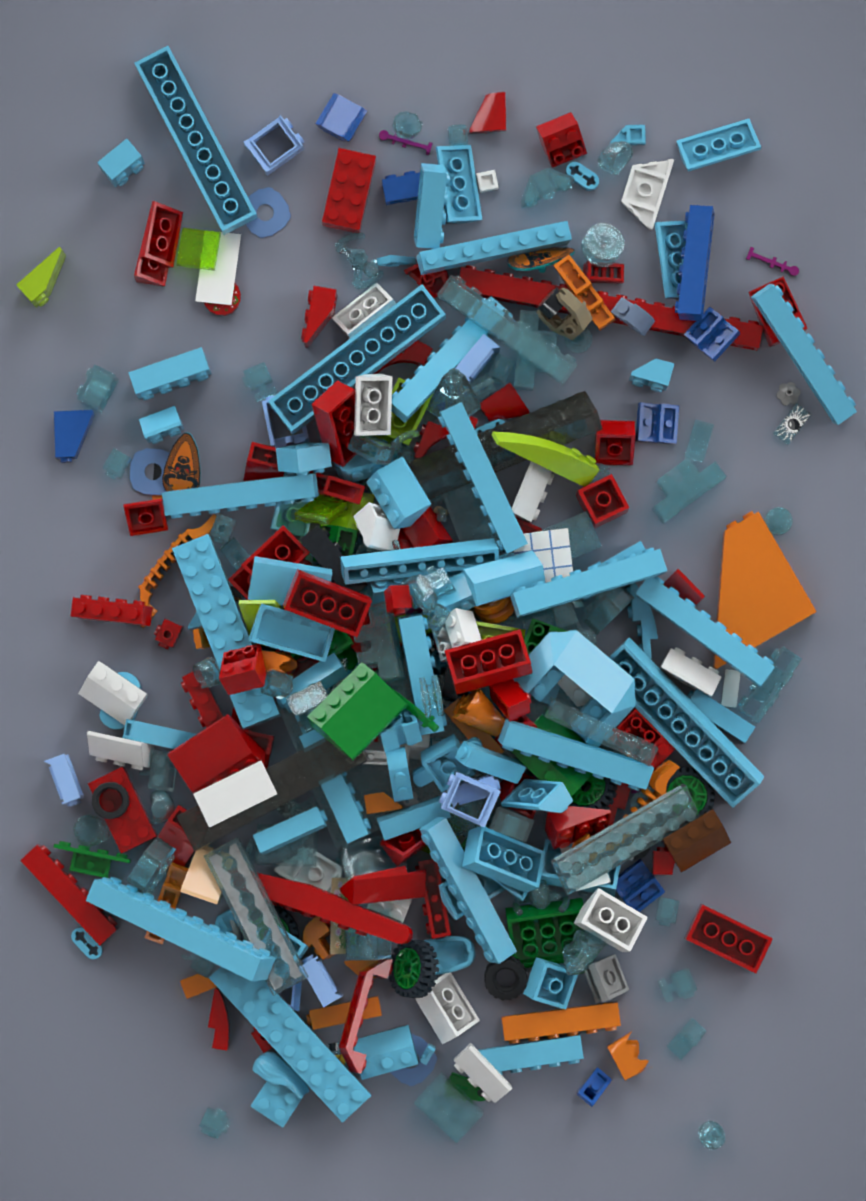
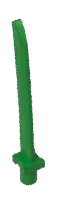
M391 688L407 703L406 709L423 722L421 725L423 728L429 727L433 732L439 729V726L433 721L435 719L433 715L428 717L413 703Z

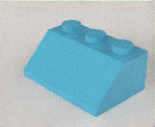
M400 457L377 470L366 482L394 529L410 527L431 505L404 457Z
M524 779L501 802V805L518 809L562 813L567 810L573 799L563 782Z
M409 1024L358 1038L357 1044L354 1047V1051L366 1054V1067L362 1074H360L362 1080L419 1064Z

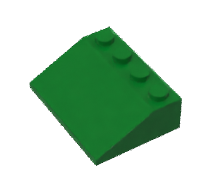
M361 662L307 718L313 729L353 761L408 705L373 670Z
M549 707L533 722L538 729L585 743ZM517 749L510 751L539 780L563 782L571 797L593 774L587 771L586 774L574 770L575 767L568 766V768L558 766L557 762L552 760L549 763L538 759L539 756L533 754L531 757L521 754V751Z
M575 898L505 908L508 934L517 950L511 956L519 959L525 968L533 967L536 957L557 964L589 960L590 952L587 931L574 924L584 905L583 899Z

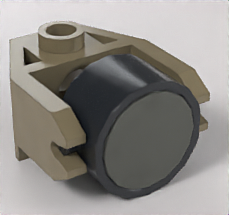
M556 287L537 307L539 309L537 310L538 317L553 332L570 340L575 339L582 333L593 319L586 307V302L583 301L581 303L565 288L559 289ZM564 306L570 313L561 319L556 313Z

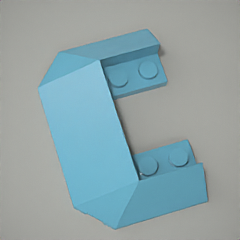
M577 630L549 632L529 654L532 674L513 679L518 681L526 693H530L541 702L564 675L568 676L591 696L589 701L568 723V726L578 733L587 744L599 747L636 706L634 678Z

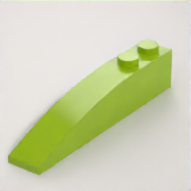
M493 432L491 434L497 445L583 487L589 485L599 472L596 460L590 455H582L575 448L570 449L553 441L530 435L508 432Z

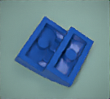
M709 307L703 314V321H696L686 331L684 336L715 362L740 335V332L728 323L722 315Z
M639 402L635 441L677 444L679 405Z
M641 859L618 875L616 892L626 905L638 912L665 893V890Z

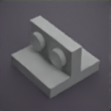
M616 954L582 966L596 1003L608 1001L629 991Z

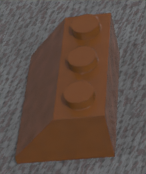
M714 809L707 811L661 839L681 873L731 843Z

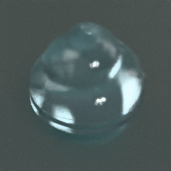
M596 463L599 472L594 477L595 482L610 475V467Z

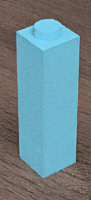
M332 653L327 657L326 662H318L275 690L278 695L276 701L282 709L286 708L291 713L347 677L348 673L335 653Z
M698 689L688 693L687 697L714 725L743 744L746 743L755 726Z
M126 719L122 738L175 749L196 734Z
M463 741L455 756L466 767L516 784L519 783L526 769V766L515 758L467 741Z
M441 795L378 817L377 821L384 841L422 828L437 817L450 818V812L440 808L441 803H439Z
M316 806L258 832L253 837L259 852L265 855L327 827L325 821L328 818L324 809L320 810Z

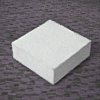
M495 170L476 173L480 193L499 190Z

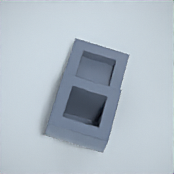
M621 297L611 311L613 316L626 323L631 329L642 336L646 335L655 322L653 317L644 309Z

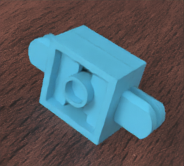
M455 734L420 752L422 765L414 769L412 774L413 781L417 786L423 787L434 781L440 791L443 792L449 788V785H447L448 779L451 774L455 775L456 771L469 777L475 774V769L464 766L455 758L458 749L462 745ZM477 737L467 740V742L482 747V742Z

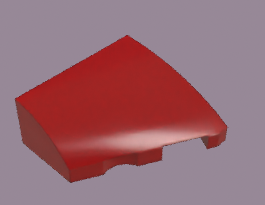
M505 92L490 93L485 96L469 129V134L506 131Z
M418 264L404 270L405 274L413 278L419 286L423 284L434 298L455 290L446 270L421 275Z
M510 382L478 404V407L489 422L497 419L529 416L531 414Z

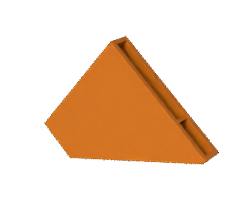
M753 511L742 516L744 520L739 523L736 520L726 525L727 530L723 532L716 623L718 621L727 628L725 631L731 635L735 633L743 639L741 643L746 646L750 644L754 648L817 612L759 511L755 514ZM714 654V669H718L721 666L727 664L725 661H723L721 658Z

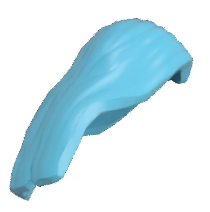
M445 936L424 940L430 943V946L434 948L433 952L437 953L435 959L439 961V964L436 965L439 968V972H436V975L464 969L470 966L476 957L475 945L471 939L465 936Z
M266 1052L255 1060L253 1071L270 1084L286 1086L299 1099L309 1093L308 1085L279 1054Z

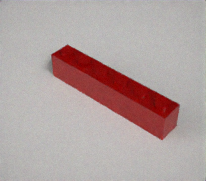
M37 844L20 861L98 945H102L118 930L116 927L117 921L111 915L107 917L103 913L104 909L87 902L86 899L89 891L84 887L81 889L76 884L78 880L73 874H67L63 870L65 866L58 859L54 860L50 856L52 852L45 845Z

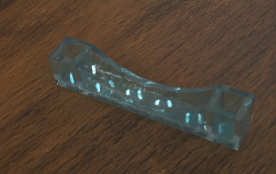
M550 696L542 712L545 718L648 766L651 765L658 751L655 744L606 724Z

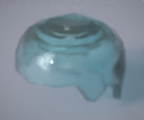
M405 111L400 112L394 117L392 128L398 137L410 140L419 135L423 122L419 120L417 114Z

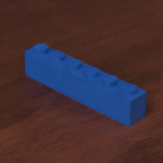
M690 205L689 212H686L685 222L688 223L687 230L684 229L683 240L686 241L685 247H682L681 259H684L683 265H680L679 277H682L681 283H678L677 295L680 296L679 301L675 303V313H678L680 320L703 321L715 216L713 206Z

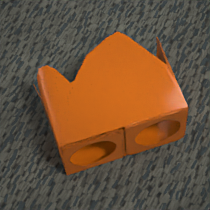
M262 650L266 673L290 675L285 672L297 668V662L290 654Z
M632 1031L607 1045L624 1080L644 1071L643 1069L649 1062V1060L638 1059L639 1042L637 1040H628Z

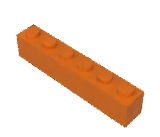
M617 1001L566 1008V1010L554 1009L501 1016L504 1040L509 1041V1044L520 1043V1039L528 1038V1041L540 1040V1036H547V1039L558 1038L559 1034L566 1033L567 1036L578 1035V1031H586V1034L597 1033V1029L605 1028V1031L617 1030V1026H621Z

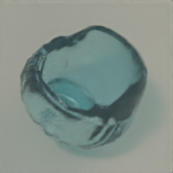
M155 790L151 793L150 797L153 819L150 822L152 824L167 822L175 810V804L172 797L166 791Z

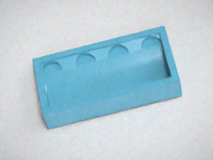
M261 603L249 636V641L326 662L335 629L290 611Z

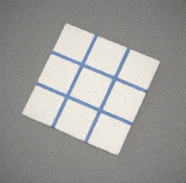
M568 528L524 534L528 544L514 550V555L533 550L543 564L546 583L551 582V578L562 575L563 578L570 576L569 573L573 571Z

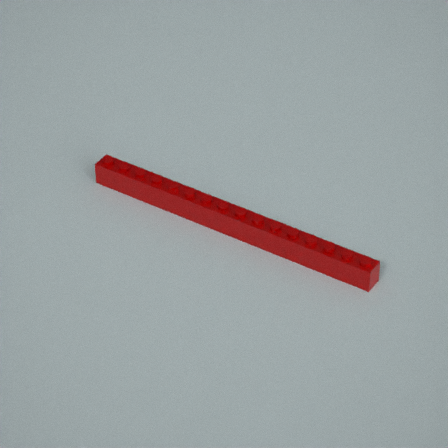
M466 265L465 268L461 267L457 285V293L487 299L492 296L498 301L537 308L542 300L556 287L569 290L566 284L552 285V282L547 280L536 282L533 281V278L522 276V279L515 278L514 274L511 273L500 275L495 274L496 271L484 269V271L476 270L477 267ZM597 291L610 312L621 297L628 300L627 296L624 295L613 297L608 296L609 293ZM635 298V301L628 300L640 306L653 317L655 322L649 329L652 331L685 337L686 331L696 322L680 320L678 313H675V306L672 308L665 307V304L660 302L649 304L646 303V300ZM564 306L558 311L564 314L570 313ZM615 317V321L612 322V323H616V324H621V325H626V326H628L626 323H624L623 321H621L620 319H618V318H616V317ZM737 317L724 318L740 332V335L730 346L758 351L763 326L759 325V322L748 320V323L741 322L740 318Z

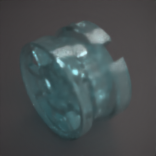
M776 507L766 514L764 522L772 535H783L791 528L793 519L788 510Z

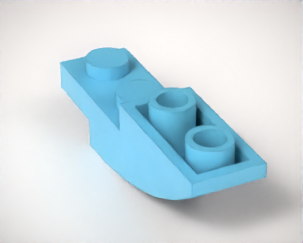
M636 583L629 584V587H626L627 599L631 601V606H628V618H632V622H640V625H637V636H641V644H638V647L652 659L650 640L658 639L655 619L651 607L636 596L635 593L639 587Z

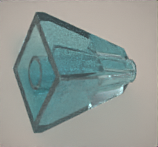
M453 368L443 375L426 410L440 417L439 412L462 402L468 417L481 409V405L466 376L458 369Z

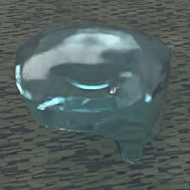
M207 657L194 664V676L202 684L201 688L221 684L219 680L220 669L212 657Z

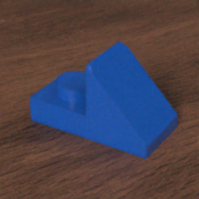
M597 1067L586 1082L577 1090V1095L592 1107L612 1079Z

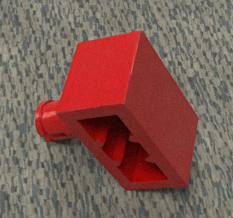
M511 679L489 686L490 698L509 721L518 722L521 716L530 713V696L522 691L518 681Z

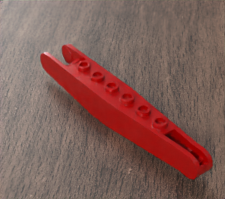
M237 868L231 869L229 873L231 874L232 886L251 893L246 888L245 877L238 872ZM251 871L263 897L266 898V903L277 905V903L283 904V908L294 912L297 909L302 911L301 915L310 918L313 915L320 917L319 921L331 924V921L338 923L337 927L349 930V927L356 929V934L367 937L368 933L398 944H406L413 937L412 929L409 926L358 904L353 905L349 900L310 884Z

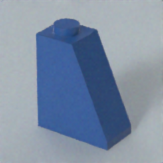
M93 410L54 411L55 457L60 459V462H72V459H77L95 416Z

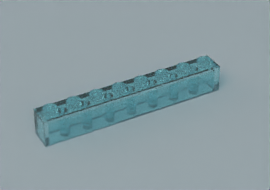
M451 275L438 292V297L564 386L577 368L578 364L575 363V358L569 354L564 355L559 352L560 348L554 343L549 345L544 341V337L536 331L532 333L528 330L529 326L521 320L519 322L512 318L513 315L505 309L501 311L496 307V302L490 298L486 300L480 296L482 293L475 287L470 289L465 285L466 282L461 277Z

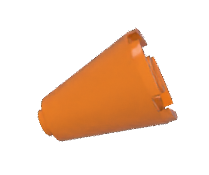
M480 688L470 691L467 696L463 694L453 710V713L456 714L453 715V718L495 737L500 735L505 722V718Z

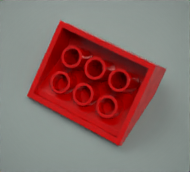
M229 714L168 753V757L193 794L259 761H262L263 765H265V751Z

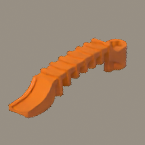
M215 514L201 527L187 529L183 534H179L178 539L170 544L171 547L165 550L163 556L157 560L155 567L150 569V573L148 576H145L142 585L138 586L140 589V601H144L146 606L153 607L150 605V598L153 596L150 589L153 588L155 590L158 587V584L153 580L154 577L161 581L164 575L159 570L163 568L167 572L171 568L165 562L168 559L173 564L177 561L173 555L172 548L189 542L188 536L194 540L206 534L210 535L218 520ZM154 607L152 611L151 620L158 612V610H156Z
M668 760L652 773L649 785L655 791L652 793L648 789H641V792L648 799L645 801L643 798L638 797L637 802L641 807L639 809L634 806L631 807L630 810L634 814L633 816L661 801L667 795V783L671 776L679 769L677 764ZM628 814L623 816L625 821L632 818ZM616 822L615 826L620 825L621 822ZM633 831L623 832L617 841L606 842L600 850L590 852L582 861L584 863L591 862L601 851H615L616 847L619 844H623V840L627 836L630 837ZM585 834L573 843L571 850L575 851L594 839L589 834Z

